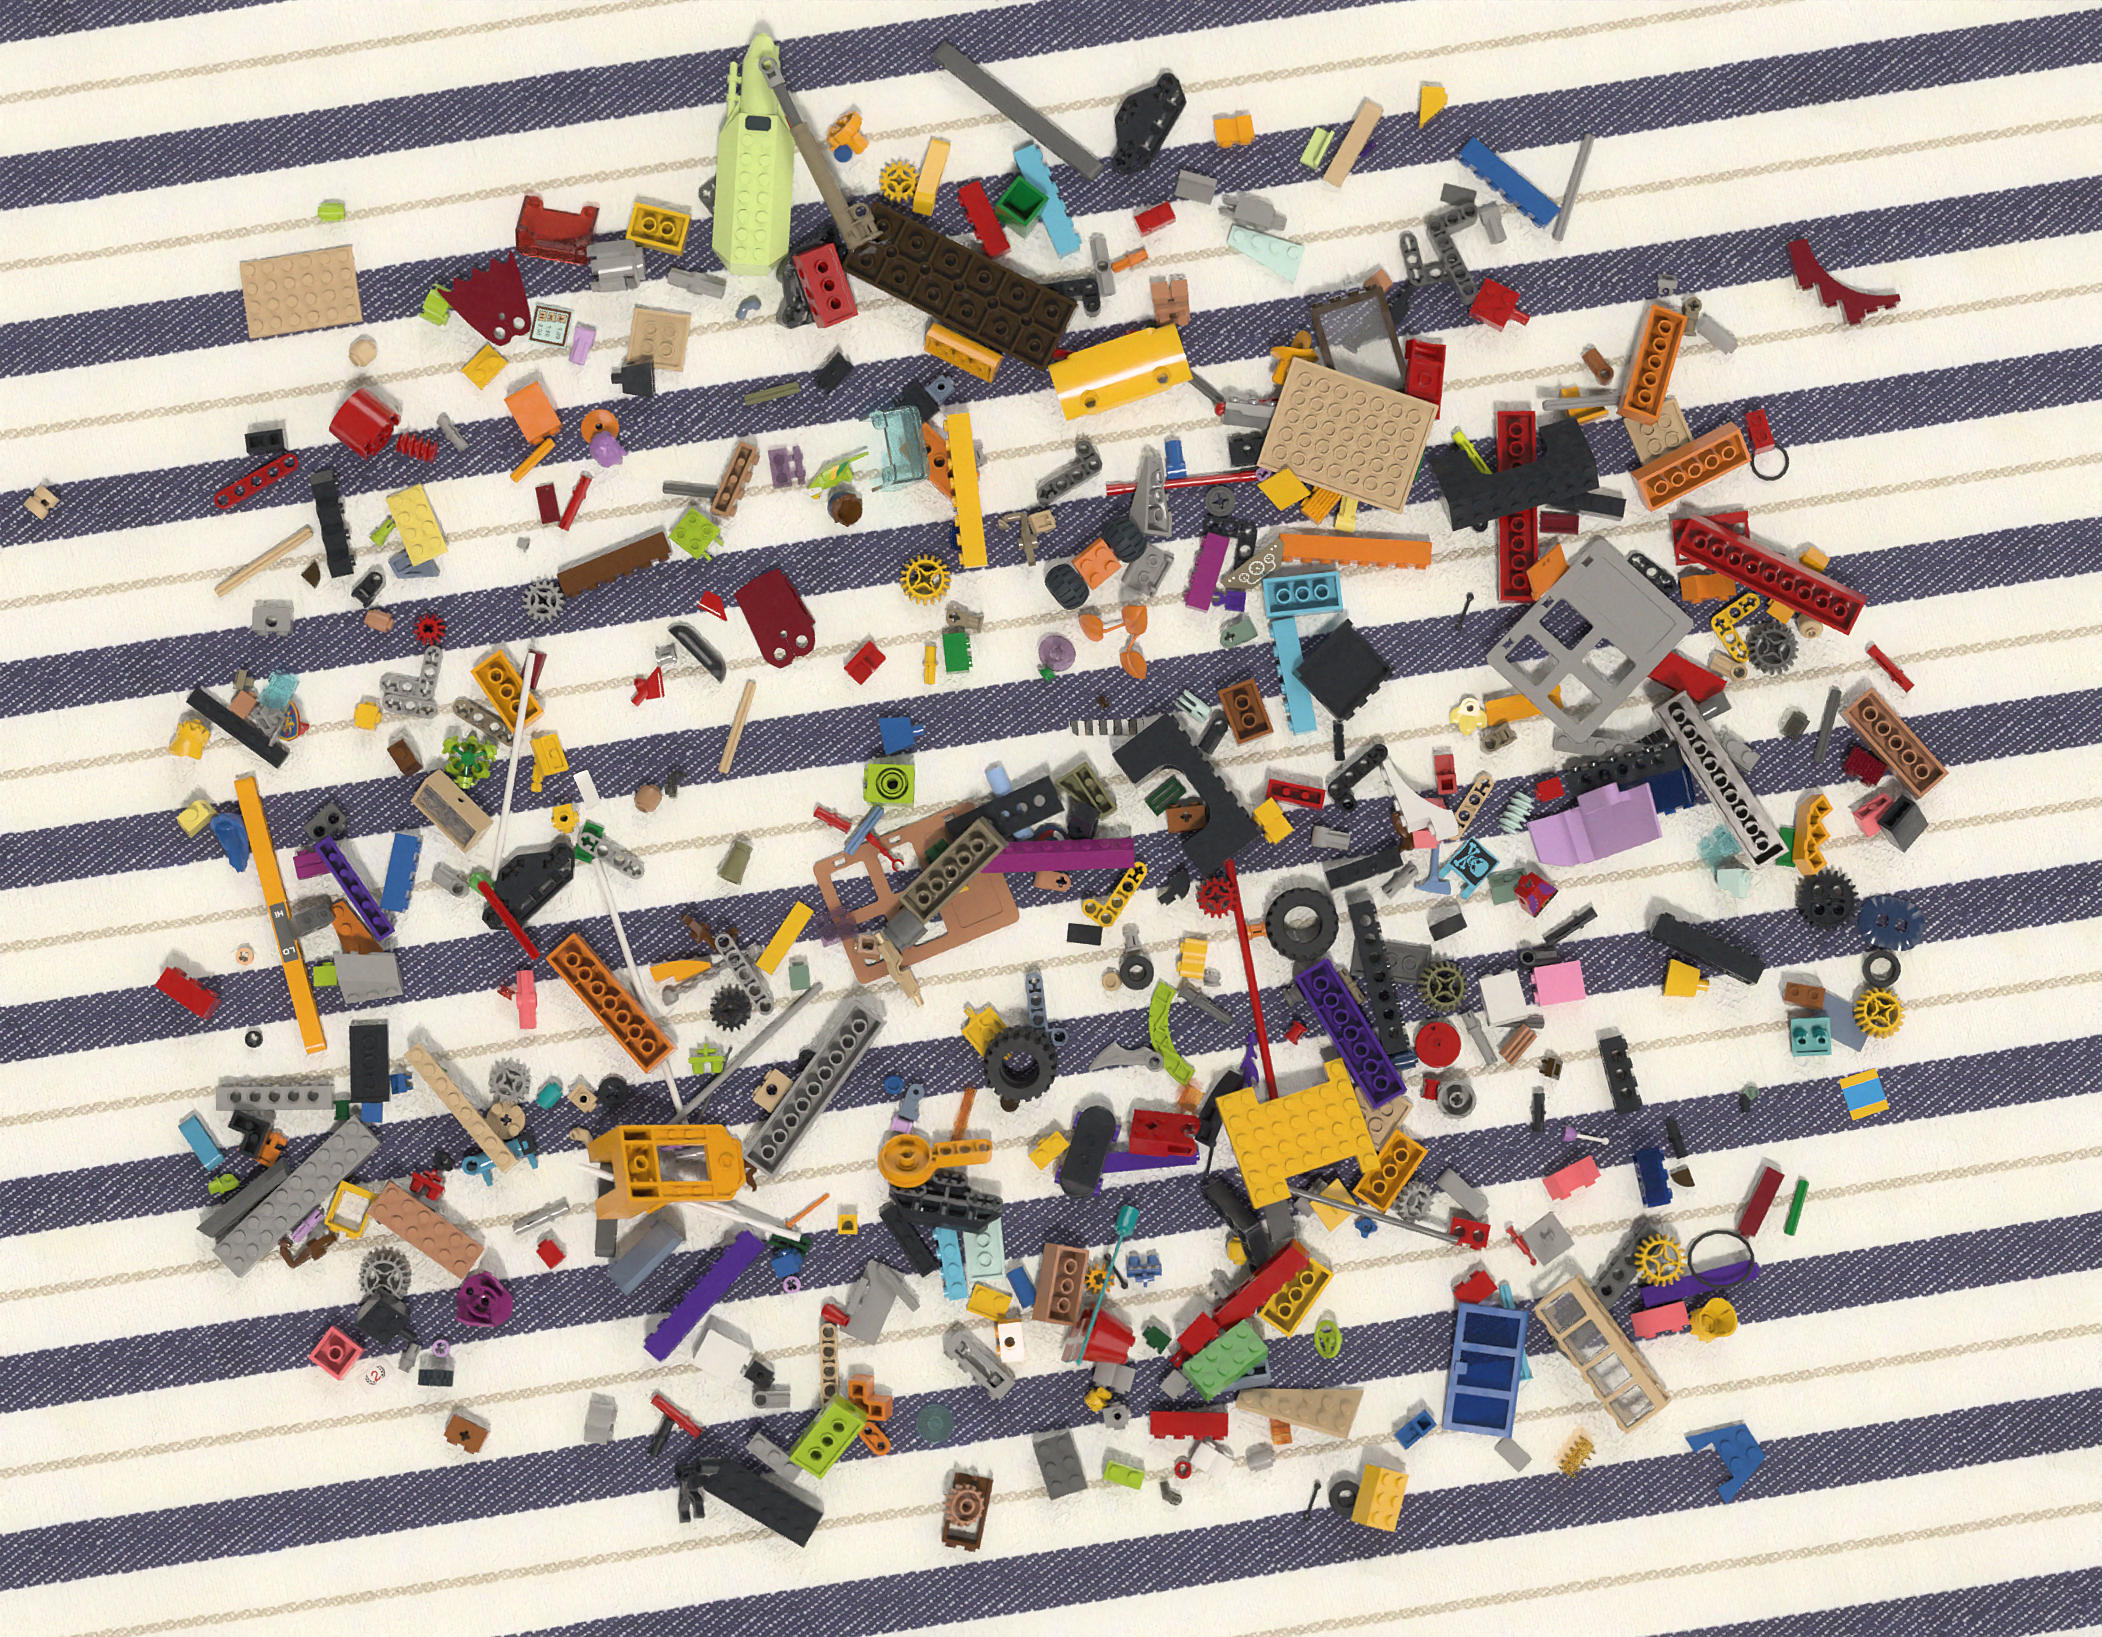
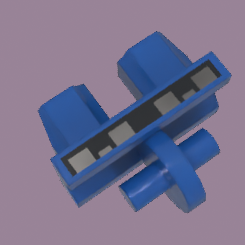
M1157 1255L1147 1256L1148 1264L1140 1265L1139 1257H1129L1127 1278L1135 1277V1282H1143L1144 1288L1147 1287V1282L1155 1281L1154 1276H1162L1161 1263L1159 1264Z

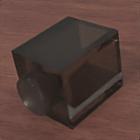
M1794 711L1779 733L1796 743L1811 721L1807 720L1808 716L1804 713Z

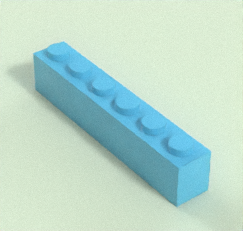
M1033 144L1014 152L1013 158L1022 178L1049 197L1040 218L1059 259L1080 251L1079 244H1082L1078 233L1074 234L1072 229L1074 223L1071 217H1067L1064 212L1066 206L1063 199L1059 200L1057 196L1059 191L1055 182L1051 183L1049 176H1051L1048 166H1044L1041 159H1044L1039 148L1036 149Z
M1295 618L1273 621L1268 629L1270 638H1274L1275 646H1272L1274 657H1278L1279 661L1276 669L1278 676H1282L1283 683H1280L1281 693L1286 695L1287 701L1284 702L1285 712L1290 715V720L1287 721L1289 732L1293 731L1294 736L1316 732L1317 725L1310 692L1292 674L1303 662Z

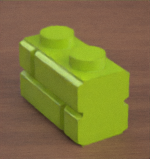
M1108 1459L1103 1479L1140 1491L1146 1471Z

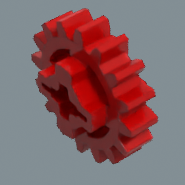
M1214 877L1212 883L1206 880L1207 886L1201 885L1200 887L1203 891L1197 892L1201 896V898L1197 899V902L1202 903L1199 909L1205 908L1204 914L1207 915L1210 912L1213 919L1215 915L1222 919V914L1228 917L1229 910L1235 911L1232 907L1233 904L1238 905L1234 898L1239 897V895L1233 893L1236 887L1230 888L1231 882L1228 881L1225 884L1224 878H1221L1220 882H1218L1217 878ZM1220 886L1225 887L1229 893H1223ZM1212 887V892L1205 896L1208 889ZM1216 893L1225 897L1220 899L1219 903L1212 900L1213 897H1216ZM1230 901L1228 906L1223 909L1224 903ZM1206 903H1212L1215 911L1211 910Z

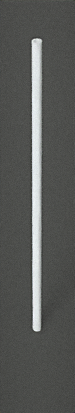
M597 858L592 859L639 1002L653 1018L601 862ZM666 1059L661 1064L678 1114L683 1109V1105ZM687 1117L680 1122L681 1125H689Z

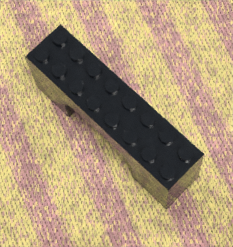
M1572 417L1538 427L1543 457L1535 462L1494 474L1478 472L1473 467L1466 449L1430 459L1429 464L1433 488L1452 531L1600 488L1596 459L1576 418Z
M1165 713L1112 753V756L1136 789L1157 773L1166 769H1174L1181 772L1209 807L1210 820L1203 830L1181 846L1207 880L1260 840L1261 829L1255 821L1250 822L1248 819L1250 817L1249 813L1243 805L1241 807L1237 805L1238 799L1231 790L1227 792L1225 789L1227 787L1221 776L1218 775L1216 777L1214 775L1215 770L1208 760L1204 762L1202 759L1203 753L1198 746L1191 745L1190 742L1192 740L1188 733L1178 728L1180 723L1173 714L1169 716L1168 713Z

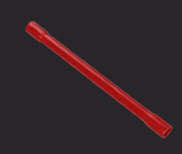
M1247 470L1237 473L1167 479L1163 485L1164 489L1233 482L1258 481L1255 474L1257 470ZM1138 482L1107 484V496L1136 492Z

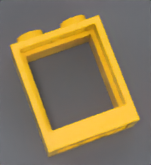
M341 1180L324 1224L328 1225V1230L339 1233V1230L346 1232V1237L357 1240V1237L363 1238L371 1216L366 1211L359 1231L334 1222L345 1191L371 1200L368 1208L378 1194Z

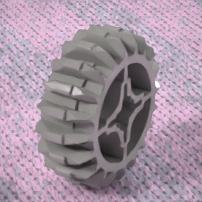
M385 1253L381 1254V1260L377 1255L373 1256L375 1262L368 1259L367 1263L370 1266L362 1265L366 1272H359L360 1276H364V1280L360 1279L358 1283L365 1284V1286L360 1287V1291L367 1290L363 1296L368 1297L371 1295L372 1297L380 1287H386L392 1292L391 1295L398 1300H402L403 1298L400 1293H408L407 1290L403 1289L404 1286H411V1284L405 1283V1280L411 1279V1276H405V1273L410 1271L409 1268L402 1269L406 1263L401 1262L398 1264L400 1257H396L392 1261L393 1254H389L386 1259ZM387 1263L394 1266V1268L384 1272L382 1269H379L378 1265ZM374 1271L376 1282L371 1287L370 1275ZM396 1273H399L400 1282L396 1289L393 1278L397 1275ZM382 1275H383V1276L390 1275V1276H388L389 1278L387 1279L388 1284H386V1283L380 1284L381 1281L383 1280L382 1277H381Z

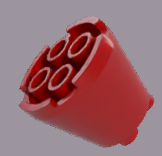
M1091 1302L1089 1310L1084 1309L1078 1321L1083 1319L1091 1320L1096 1304ZM1100 1306L1081 1361L1125 1364L1128 1358L1127 1352L1129 1347H1133L1136 1336H1133L1132 1327Z

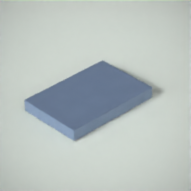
M1826 992L1823 1011L1815 1010L1813 1016H1830L1831 1038L1857 1052H1861L1868 1038V1031L1861 1032L1863 1026H1856L1859 1019H1854V1016L1858 1014L1853 1011L1855 1006Z

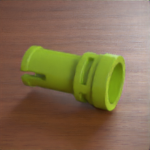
M388 518L369 537L379 547L383 545L387 536L397 527L392 523L387 528L392 522Z

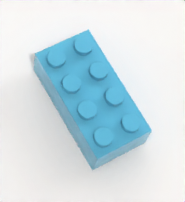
M1339 571L1262 580L1266 620L1343 611Z

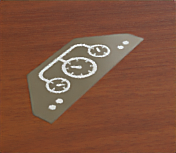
M1277 538L1220 581V583L1225 588L1253 589L1263 579L1268 578L1281 568L1284 543Z

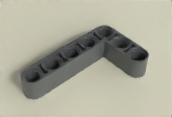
M1466 203L1430 219L1426 229L1427 238L1459 300L1466 305L1472 304L1475 301L1477 287L1450 235L1476 223L1478 207L1473 203ZM1471 212L1473 216H1466L1465 213ZM1455 220L1457 223L1450 224L1448 221ZM1437 227L1439 231H1432L1431 228ZM1440 243H1445V244H1447L1448 246H1447V247H1441V246H1439V244H1440ZM1454 259L1456 262L1449 263L1447 260ZM1462 275L1464 278L1457 279L1455 276ZM1470 291L1473 294L1465 295L1463 292Z

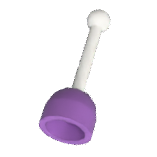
M1564 1126L1562 1141L1571 1142L1576 1138L1602 1142L1604 1145L1609 1143L1607 1137L1597 1138L1577 1134L1573 1127Z

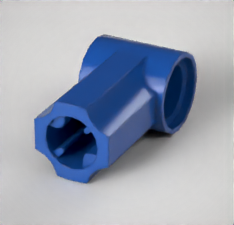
M1181 441L1165 442L1167 479L1187 477Z

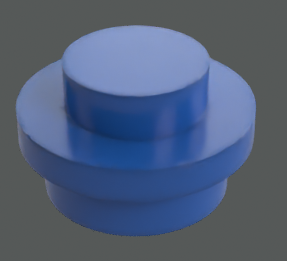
M847 144L838 146L834 150V157L840 163H846L852 158V149Z
M897 1075L887 1077L884 1082L885 1090L890 1094L900 1093L903 1089V1080Z

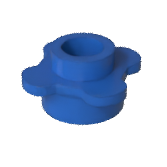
M1368 1217L1355 1222V1228L1359 1229L1363 1238H1367L1370 1233L1376 1232L1378 1226Z

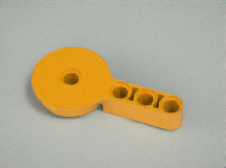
M901 1134L888 1140L881 1149L878 1156V1169L882 1177L895 1186L915 1187L929 1180L938 1168L986 1164L990 1162L993 1144L988 1139L938 1142L934 1143L933 1148H931L919 1136Z

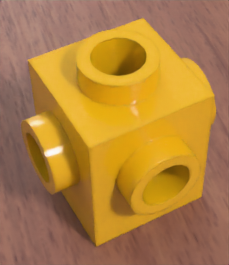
M571 803L552 808L554 815L551 817L553 828H557L563 834L574 832V828H578L577 822H580L578 811H574ZM565 817H568V820L566 822H563V819Z

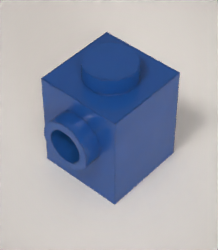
M788 1248L782 1249L771 1260L778 1279L800 1271L803 1266V1258L800 1253H797L795 1248L791 1250Z

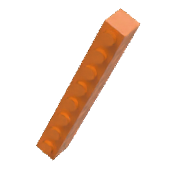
M1279 533L1278 536L1284 543L1282 562L1292 563L1293 560H1300V563L1303 564L1319 561V564L1331 565V562H1339L1338 565L1350 566V563H1356L1359 567H1369V564L1377 565V568H1388V565L1396 566V569H1407V566L1415 567V570H1426V568L1431 566L1432 542Z

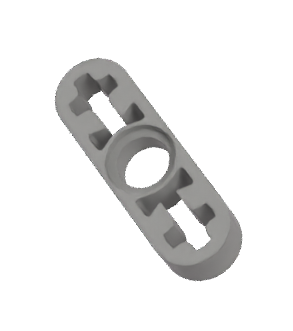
M393 694L386 695L382 700V706L388 712L424 719H433L438 714L437 706L431 701ZM391 698H393L394 702L400 703L402 699L401 711L399 706L392 705V708H389V705L386 704L387 701H391ZM410 701L414 702V711L407 712L405 704ZM419 703H422V708H428V706L431 705V708L434 710L433 712H430L429 715H427V713L422 710H420V714H417L419 711Z

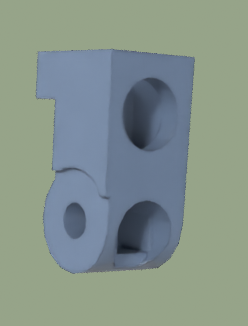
M912 1084L909 1087L899 1112V1116L914 1120L915 1122L918 1121L920 1116L915 1111L919 1101L925 1095L924 1088L920 1084Z

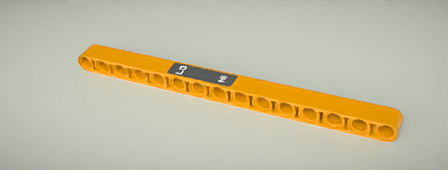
M253 775L234 780L304 1046L308 1055L327 1050V1044L299 939L294 940L286 924L292 918V913L257 783Z

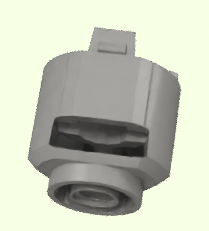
M631 239L600 242L587 246V257L597 256L596 260L591 261L592 275H599V281L591 282L592 292L605 293L636 289L640 285V280L646 279L643 248L636 247L635 242Z

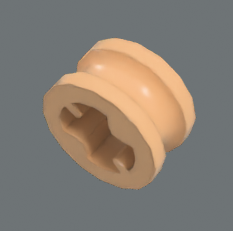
M241 948L236 953V961L241 965H250L254 960V953L248 948ZM242 952L249 953L248 961H241Z

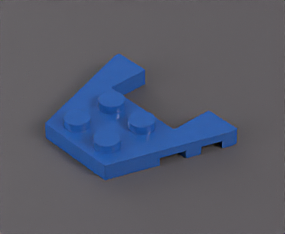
M1745 1423L1685 1437L1694 1453L1712 1443L1733 1478L1716 1488L1726 1504L1765 1459L1764 1453Z

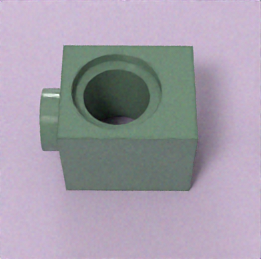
M804 962L792 963V966L788 967L791 990L811 989L809 966L804 965Z

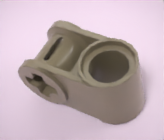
M1508 722L1495 729L1481 741L1480 749L1484 754L1490 755L1518 739L1509 729ZM1485 741H1492L1494 748L1488 749L1485 746Z

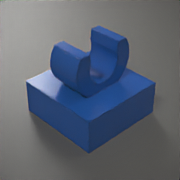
M405 1073L390 1075L392 1095L412 1090L413 1086L408 1087L405 1082L408 1079H412V1076H405Z

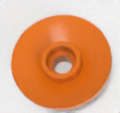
M599 409L591 411L584 417L581 424V433L587 443H590L592 438L602 431H608L616 439L619 433V423L611 412ZM598 424L603 425V428L601 430L596 429V426Z

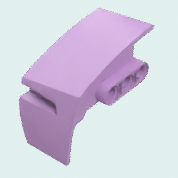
M1617 783L1609 784L1578 796L1579 807L1526 823L1539 863L1560 867H1570L1580 863L1587 864L1663 837L1649 783L1623 792H1619Z

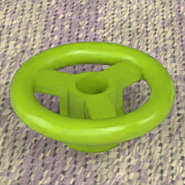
M1331 1320L1321 1321L1314 1333L1315 1347L1324 1358L1330 1359L1335 1357L1342 1343V1335L1339 1328ZM1328 1325L1332 1330L1329 1333H1325L1322 1331V1328ZM1320 1338L1323 1339L1325 1344V1351L1321 1346Z

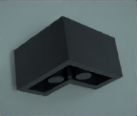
M235 1109L228 1128L245 1134L238 1153L260 1161L274 1124Z

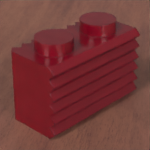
M1855 746L1841 768L1844 769L1843 772L1849 777L1853 778L1856 776L1859 778L1863 786L1874 788L1888 766Z

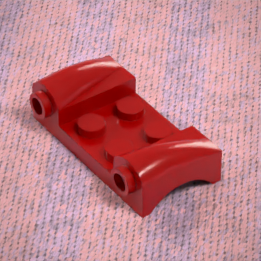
M1415 338L1406 340L1404 359L1408 360L1405 394L1438 405L1439 408L1434 421L1440 420L1446 345L1425 343Z

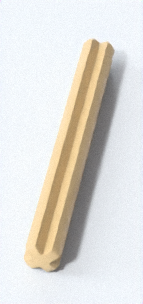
M746 683L718 768L722 773L729 772L757 687L755 683Z

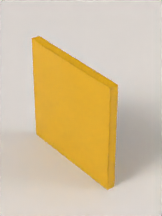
M1288 467L1257 484L1280 511L1311 494Z
M1338 1178L1319 1193V1195L1357 1206ZM1312 1200L1309 1202V1205L1329 1232H1332L1352 1214L1351 1212Z

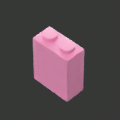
M1580 960L1532 969L1533 973H1530L1531 984H1535L1536 992H1533L1534 1002L1538 1003L1539 1007L1586 999Z

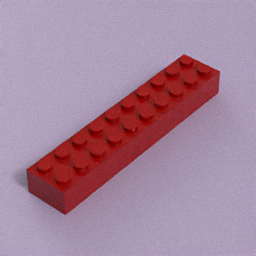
M1497 411L1495 415L1496 473L1536 461L1535 411ZM1537 507L1497 518L1498 604L1538 602L1532 598L1531 592L1533 591L1527 575V570L1538 561Z
M1696 513L1690 518L1674 551L1849 636L1868 598Z

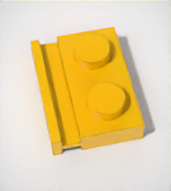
M487 344L461 371L482 391L508 363Z
M557 733L530 741L542 777L569 769Z
M976 1284L966 1310L998 1322V1320L1005 1318L1012 1297Z

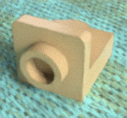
M1050 509L1027 517L1034 535L1043 532L1049 533L1056 528L1055 518L1051 514Z

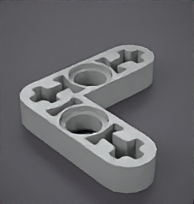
M430 646L426 649L419 681L384 676L379 682L380 688L388 694L426 701L433 699L443 660L442 650L437 646ZM434 650H436V653L439 654L438 657L434 658L433 662L434 664H437V667L431 664H427V662L431 663L432 657L429 655V653H433ZM429 668L435 670V676L431 679L425 677V671ZM391 680V683L398 685V692H395L397 690L396 687H389V690H387L384 682ZM423 680L433 682V685L429 684L428 690L431 693L427 694L426 697L421 693V690L426 689V683H423ZM410 683L412 685L410 693L402 691L404 684Z

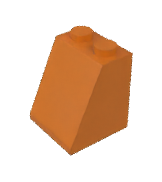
M538 381L504 399L530 445L542 443L546 436H554L563 428Z

